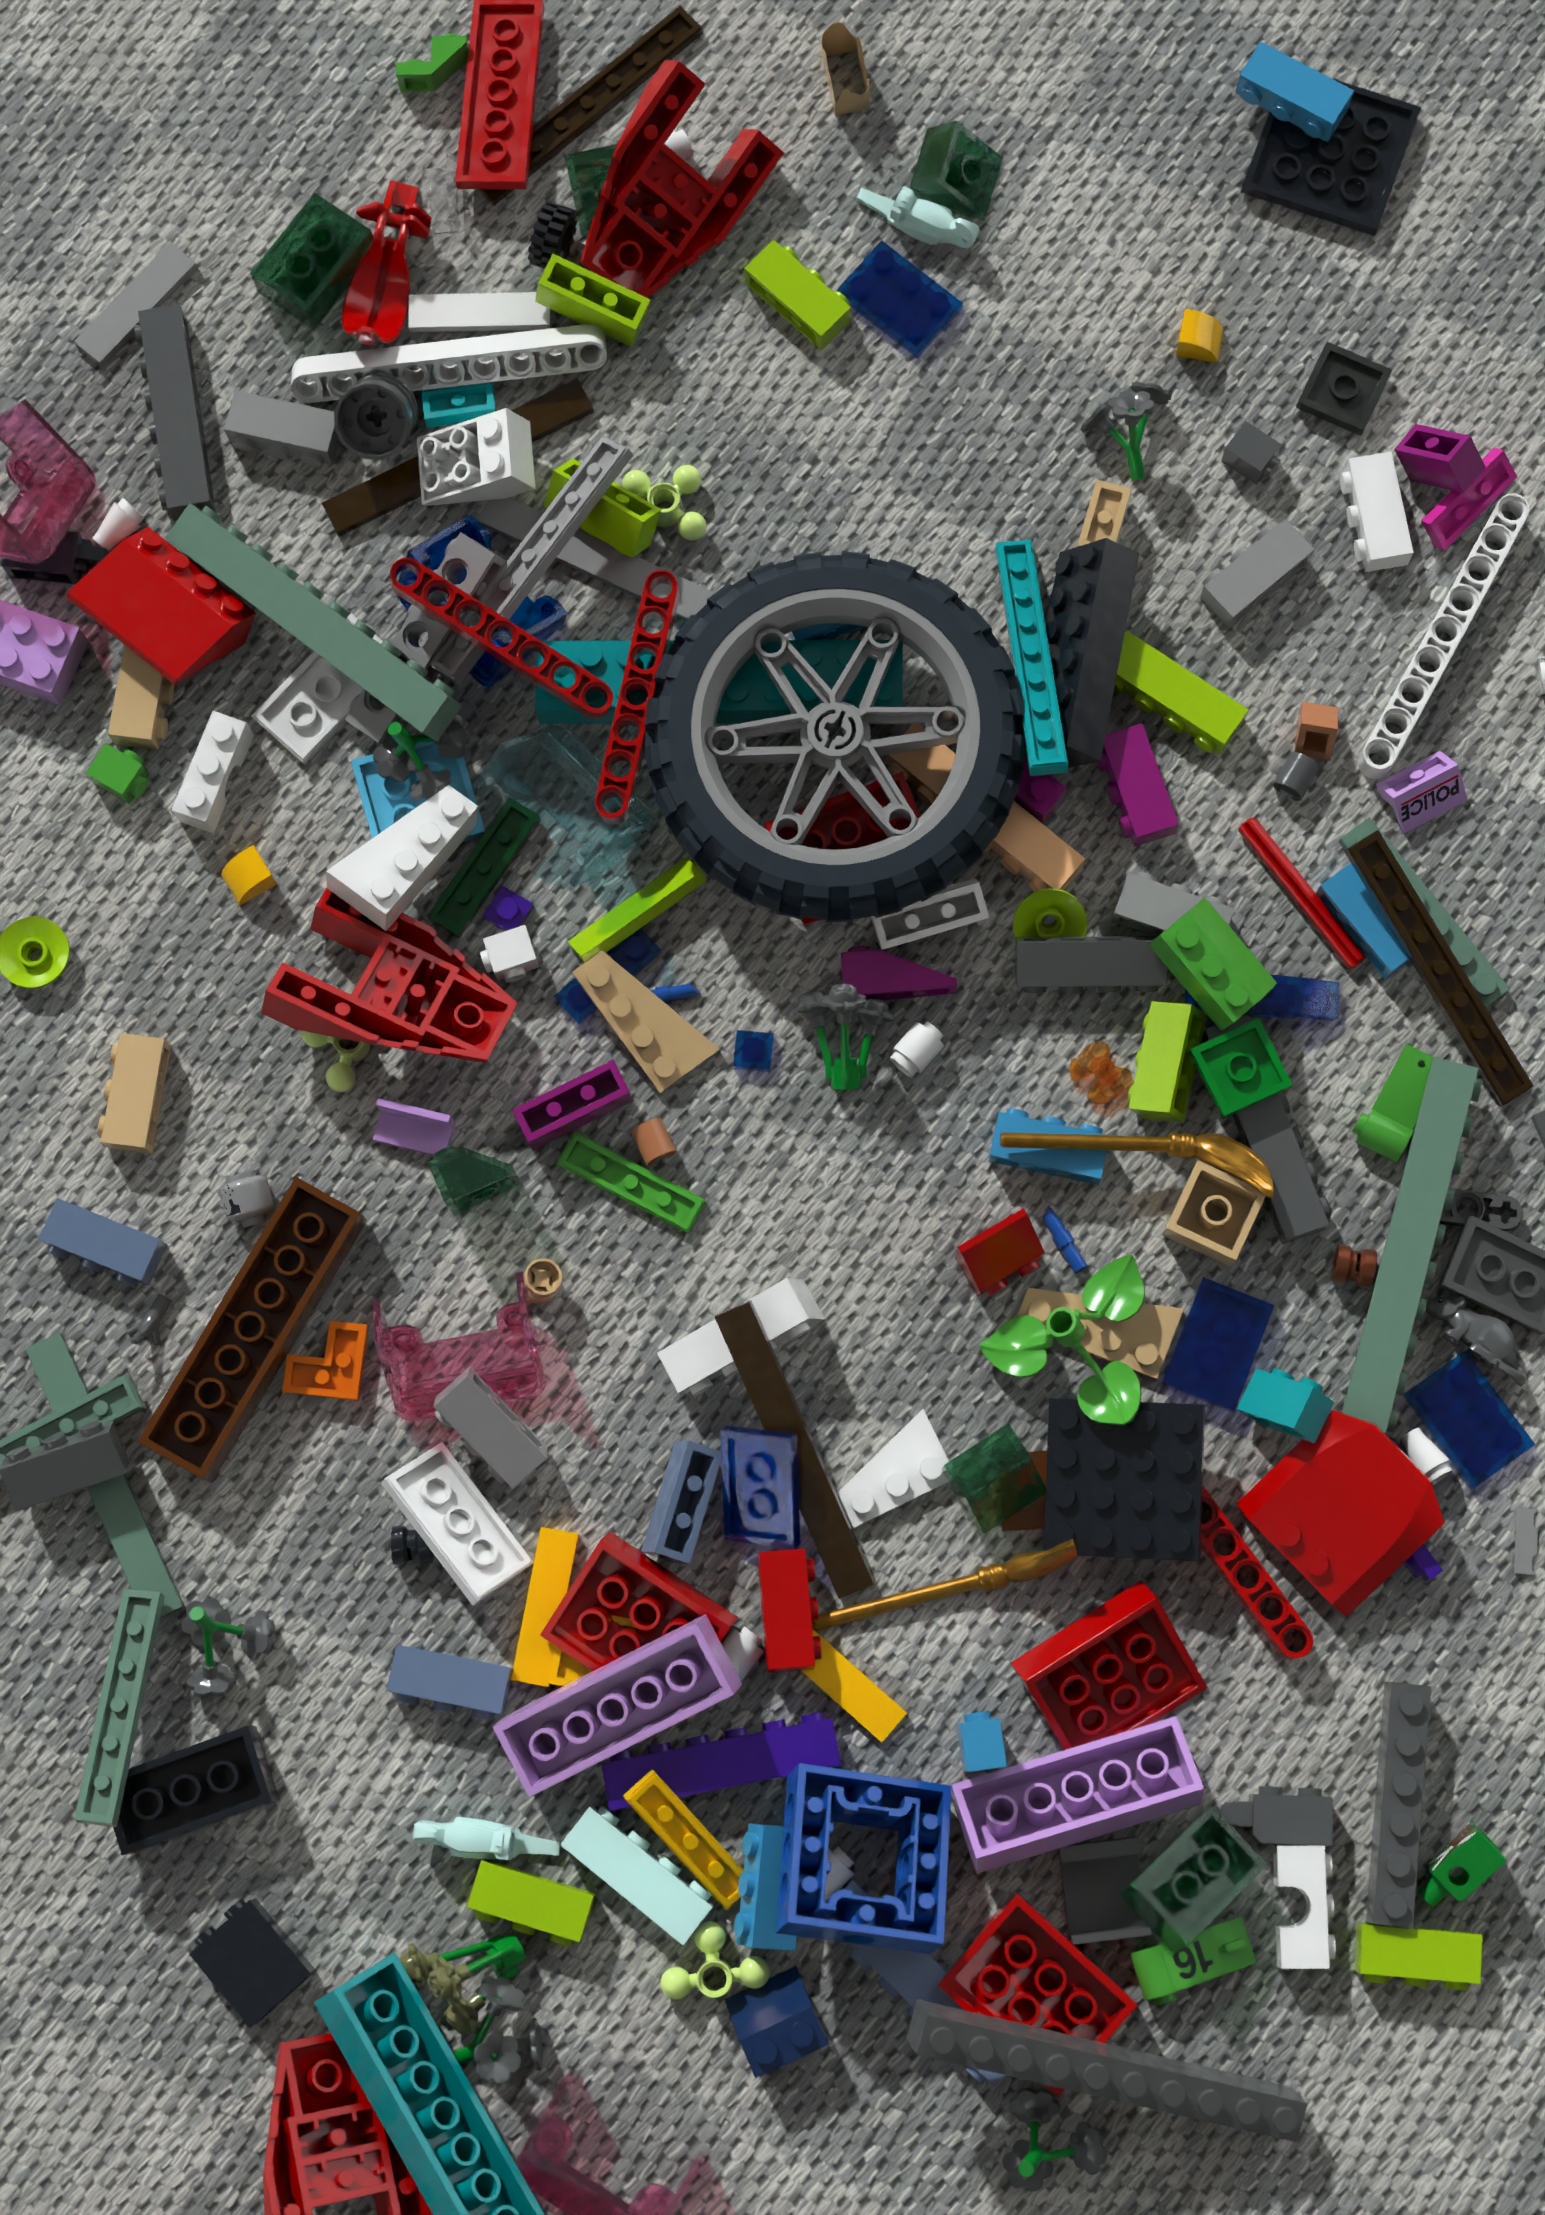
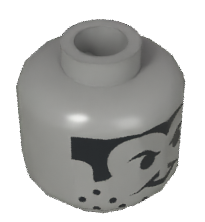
M255 1170L227 1177V1184L223 1185L220 1189V1196L227 1219L231 1222L241 1221L243 1228L265 1222L264 1214L271 1212L274 1208L267 1178L261 1175L256 1176Z

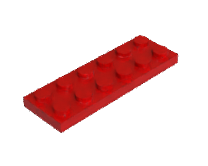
M474 0L455 176L457 189H527L544 17L543 0Z

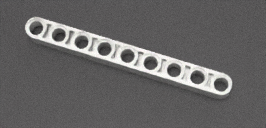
M594 324L303 357L298 359L292 367L291 392L298 401L303 403L339 400L360 378L373 374L371 371L375 369L384 371L385 373L383 374H390L401 379L412 391L599 369L607 360L606 336L600 327ZM586 345L598 346L597 348L592 350H587L583 348ZM551 349L562 350L558 354H551L548 351ZM516 353H524L527 356L523 358H516L512 355ZM481 357H488L491 360L488 362H481L477 359ZM446 361H452L456 364L453 366H445L442 363ZM416 365L420 367V369L410 370L406 367ZM341 373L347 374L350 377L339 378L336 375ZM302 378H311V379H313L314 381L308 383V382L302 381L301 379H302Z
M1515 493L1506 494L1496 504L1368 739L1358 760L1359 769L1367 778L1380 779L1386 776L1400 754L1528 517L1529 504L1521 495ZM1502 512H1512L1517 519L1509 520L1503 516ZM1485 542H1496L1500 550L1490 549ZM1477 571L1481 573L1484 580L1478 581L1473 579L1469 572ZM1452 602H1463L1468 610H1457ZM1436 632H1446L1450 635L1451 641L1445 642L1440 640ZM1429 662L1434 666L1435 671L1426 672L1421 669L1419 663ZM1411 692L1415 694L1419 702L1410 703L1406 701L1402 693ZM1396 723L1402 729V733H1391L1387 730L1385 724ZM1369 754H1380L1384 758L1385 764H1374L1369 759Z

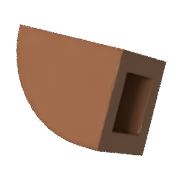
M1308 702L1301 703L1294 752L1302 753L1310 758L1331 760L1338 731V707Z

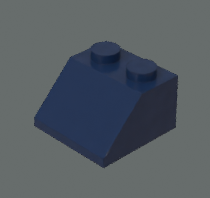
M797 1966L769 1978L767 1983L760 1988H747L724 1999L739 2042L755 2079L829 2045L828 2037Z

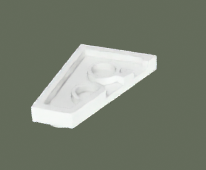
M924 1409L837 1492L853 1528L957 1479Z

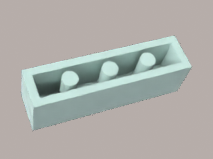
M602 1805L597 1810L590 1806L560 1845L680 1944L684 1945L714 1905L708 1901L712 1894L695 1880L689 1885L681 1879L678 1874L682 1869L665 1855H662L659 1860L647 1851L651 1844L636 1831L632 1830L628 1835L616 1826L620 1819L613 1812L609 1811L608 1808Z

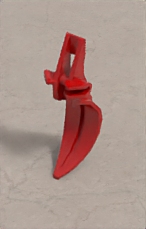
M390 180L383 204L374 202L359 207L356 210L359 218L377 222L372 244L361 258L350 280L342 310V327L347 334L356 336L358 343L368 346H374L376 342L388 344L395 341L403 330L408 315L410 295V272L405 253L409 235L428 239L432 220L418 204H415L419 187ZM391 206L405 209L404 216L391 213ZM386 226L400 230L398 240L384 236Z

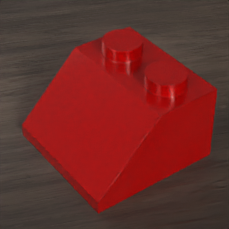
M1022 1208L959 1245L955 1259L978 1297L987 1292L989 1297H992L1009 1286L1006 1280L1019 1273L1024 1278L1041 1267L1039 1261L1043 1259L1045 1252L1026 1211Z

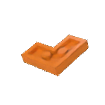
M329 1321L325 1358L287 1354L282 1392L285 1394L359 1401L369 1326L367 1324Z

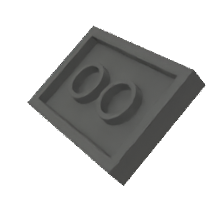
M1474 1216L1467 1217L1438 1286L1458 1296H1463L1467 1300L1537 1334H1545V1251Z

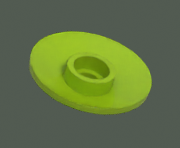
M1049 888L1031 893L1021 901L1013 917L1015 937H1085L1087 931V917L1082 904L1072 894L1060 889ZM1046 915L1056 917V920L1050 925L1042 921Z
M41 916L20 918L11 923L0 935V971L11 983L23 988H40L54 982L64 972L69 961L70 945L65 932L52 920ZM35 949L41 950V958L37 961H31V952Z

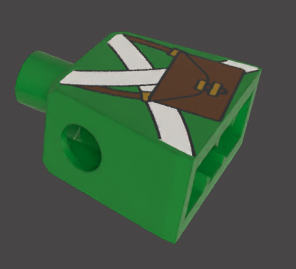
M1471 1820L1427 1865L1433 1877L1418 1890V1893L1434 1909L1450 1894L1458 1902H1462L1498 1870L1507 1859L1494 1842ZM1454 1867L1464 1868L1460 1876L1452 1877L1449 1875L1450 1870Z

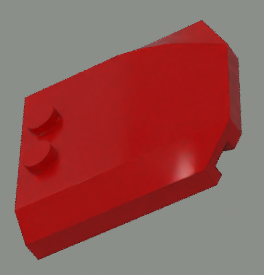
M1335 1409L1329 1413L1315 1444L1302 1439L1236 1503L1248 1520L1332 1606L1346 1617L1446 1522L1441 1512L1432 1480L1375 1423L1364 1419L1361 1420Z

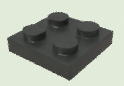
M1327 341L1297 402L1296 408L1362 436L1393 369Z

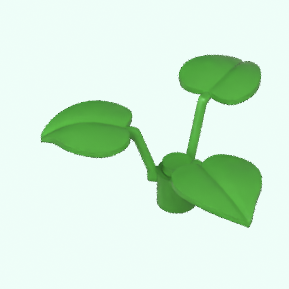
M1132 1255L1118 1258L1105 1265L1088 1280L1082 1292V1303L1087 1310L1095 1313H1083L1078 1309L1072 1311L1069 1308L1060 1307L1049 1314L1046 1326L1033 1316H1018L1004 1323L993 1335L979 1344L981 1351L1002 1372L1010 1376L1026 1378L1038 1374L1047 1366L1048 1355L1045 1349L1053 1346L1054 1338L1064 1347L1074 1346L1095 1374L1086 1378L1078 1390L1077 1399L1083 1413L1091 1420L1102 1424L1126 1425L1130 1423L1137 1414L1141 1403V1385L1138 1376L1131 1367L1121 1361H1113L1101 1371L1081 1343L1085 1335V1328L1080 1320L1099 1321L1105 1315L1113 1322H1123L1134 1317L1140 1311L1145 1301V1286L1136 1259Z

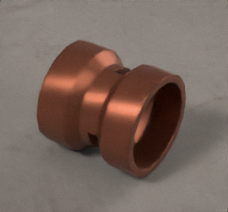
M1338 1244L1334 1254L1331 1274L1332 1282L1345 1283L1346 1281H1354L1360 1287L1370 1288L1376 1271L1377 1251L1364 1249L1361 1252L1353 1251L1350 1246Z

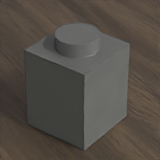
M1245 420L1225 447L1221 462L1257 485L1263 476L1270 478L1279 466L1281 460L1277 456L1281 444Z

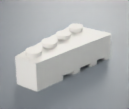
M450 785L446 786L326 871L327 888L387 931L477 825L478 806Z
M786 1278L747 1300L752 1301L774 1351L778 1349V1344L787 1339L793 1340L802 1336L810 1330V1327L825 1320L805 1281L802 1279ZM716 1320L709 1322L657 1352L678 1393L691 1392L693 1396L698 1395L713 1386L712 1379L722 1374L725 1377H729L738 1372Z

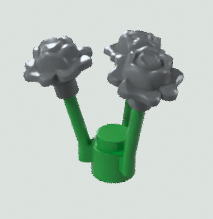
M838 984L830 989L829 995H825L823 990L805 992L799 997V1006L792 1010L793 1014L802 1013L803 1017L810 1018L812 1029L816 1028L825 1063V1078L831 1079V1089H860L861 1078H867V1061L872 1036H876L878 1026L885 1024V1022L895 1021V1016L888 1013V1004L881 999H866V996L858 994L857 988L851 984ZM829 1008L837 1013V1023H840L841 1058L834 1059L835 1065H833L824 1026L827 1025L824 1014L828 1012ZM852 1013L858 1015L860 1021L863 1022L861 1033L864 1034L858 1064L857 1058L850 1057L849 1023L852 1022Z

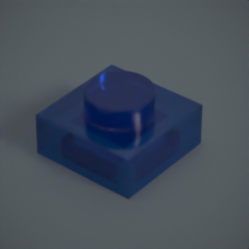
M737 1030L733 1069L771 1072L774 1033Z

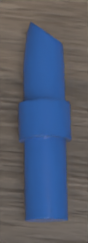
M692 984L672 987L667 985L650 990L666 1004L701 994Z
M1048 1206L1043 1215V1220L1053 1236L1052 1240L1058 1250L1062 1251L1074 1273H1079L1087 1268L1088 1265L1074 1244L1075 1240L1070 1231L1066 1230L1060 1218Z

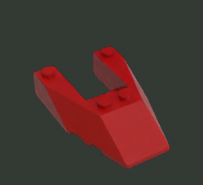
M664 60L644 89L615 148L580 263L591 272L646 298L671 281L670 278L683 268L689 267L700 259L699 256L715 244H720L726 238L785 153L759 130L743 128L707 180L665 145L672 132L706 85L683 63L676 60Z
M326 887L315 906L310 930L371 958L369 964L350 995L282 962L265 991L261 1013L296 1030L487 1063L518 1002L484 972L480 975L465 961L466 956L456 948L453 951L436 936L437 931L433 927L401 913L388 930L385 931Z
M328 2033L280 2043L263 2172L265 2215H313L312 2209L371 2195L374 2196L377 2215H433L332 2034Z

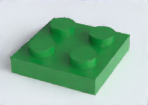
M1259 1018L1191 1048L1189 1051L1222 1119L1286 1091L1293 1085Z

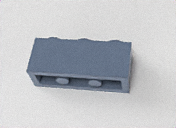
M59 1198L56 1199L39 1237L40 1241L49 1245L46 1252L67 1261L70 1254L83 1259L82 1267L102 1274L104 1268L116 1272L115 1280L133 1288L137 1287L138 1282L150 1285L167 1246L166 1243L156 1237Z
M689 1440L674 1442L643 1543L642 1553L675 1564H690L724 1452Z
M396 1644L386 1691L396 1693L395 1701L418 1705L419 1698L434 1701V1709L455 1713L457 1705L472 1708L470 1716L493 1721L495 1713H505L513 1668Z

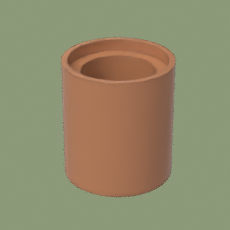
M660 1117L648 1120L631 1130L633 1139L646 1166L655 1165V1160L665 1155H668L669 1158L676 1154L677 1150Z

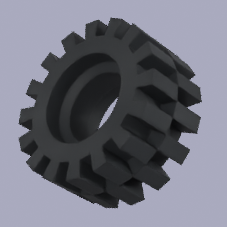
M549 201L546 202V205L542 206V210L537 216L538 221L534 223V233L530 237L531 245L528 249L530 253L528 260L531 265L545 269L552 254L564 259L569 256L570 247L574 243L573 237L577 230L575 227L578 223L576 210Z

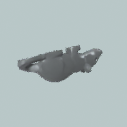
M1463 1296L1427 1299L1425 1310L1428 1314L1446 1322L1450 1327L1442 1338L1452 1345H1458L1462 1341L1468 1346L1465 1354L1488 1369L1493 1367L1500 1369L1509 1375L1520 1387L1527 1381L1526 1374L1515 1356L1514 1335L1505 1322L1495 1317L1478 1314L1471 1308L1466 1307L1467 1300Z

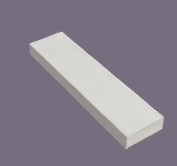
M536 292L409 295L410 332L550 329L551 309L535 302Z

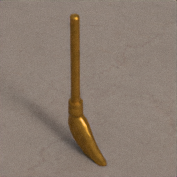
M1009 1132L1000 1134V1146L1002 1148L1167 1152L1170 1157H1197L1204 1163L1245 1181L1270 1199L1274 1197L1271 1172L1263 1159L1244 1144L1228 1136L1216 1133L1195 1136L1191 1133L1178 1134L1171 1132L1168 1134V1137Z
M1074 1540L1065 1541L1046 1551L1016 1554L1004 1565L994 1563L988 1566H980L977 1569L978 1573L818 1614V1620L812 1621L814 1629L821 1630L982 1588V1591L986 1592L992 1589L997 1590L1003 1586L1006 1587L1009 1582H1027L1042 1577L1068 1565L1076 1558L1077 1551Z

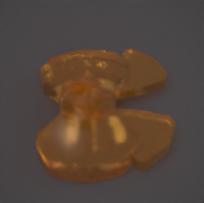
M1101 1041L1086 1046L1079 1054L1078 1060L1075 1058L1071 1060L1069 1074L1073 1081L1086 1078L1094 1073L1098 1080L1089 1090L1087 1099L1095 1104H1107L1109 1099L1125 1092L1132 1081L1131 1072L1128 1069L1115 1067L1113 1062L1109 1060L1110 1047L1107 1043Z

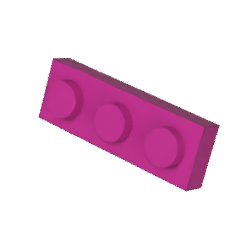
M1493 448L1482 459L1485 469L1464 493L1451 490L1421 520L1433 545L1438 549L1446 550L1517 478L1504 450Z

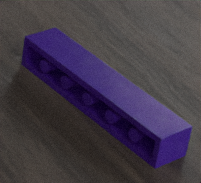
M823 1712L800 1716L801 1724L786 1727L785 1719L763 1723V1732L748 1734L747 1727L724 1731L725 1739L712 1742L709 1741V1735L685 1739L687 1747L672 1750L670 1742L647 1746L648 1754L633 1757L632 1750L621 1751L609 1757L610 1762L601 1763L609 1811L631 1807L623 1795L651 1769L659 1775L678 1797L787 1776L799 1763L823 1767L841 1765L832 1718L824 1719Z

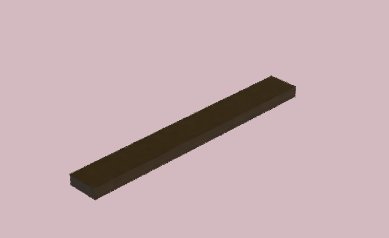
M681 5L533 126L528 178L654 75L664 60H672L703 34V28ZM514 189L478 190L495 206Z
M578 378L511 410L530 421L532 442L594 413L593 406ZM418 456L322 502L323 508L338 537L421 497Z
M1379 830L1372 832L1345 849L1346 856L1473 1065L1479 1068V1075L1498 1105L1504 1106L1534 1087Z
M747 1301L717 1314L715 1320L838 1598L840 1599L874 1585L875 1579L752 1301Z

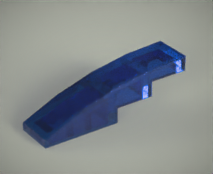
M1271 975L1277 984L1258 1003L1242 1015H1248L1249 1017L1263 1015L1284 1019L1304 1017L1327 1021L1339 1019V982ZM1185 989L1184 1004H1192L1200 1011H1204Z

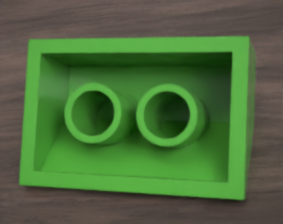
M1205 897L1148 944L1220 1031L1238 1020L1277 984Z

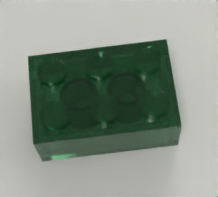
M314 192L250 272L257 292L314 330L349 286L361 258L372 244V232L369 228Z
M1210 1805L1199 1813L1119 1894L1175 1954L1188 1946L1267 1864L1215 1807Z

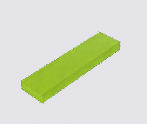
M685 857L567 942L585 963L601 951L605 953L610 951L704 884L707 879L702 871L688 857Z

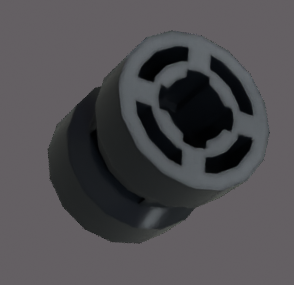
M405 1526L392 1527L391 1555L394 1565H404L409 1560H417L421 1564L433 1563V1552L415 1529L409 1530Z

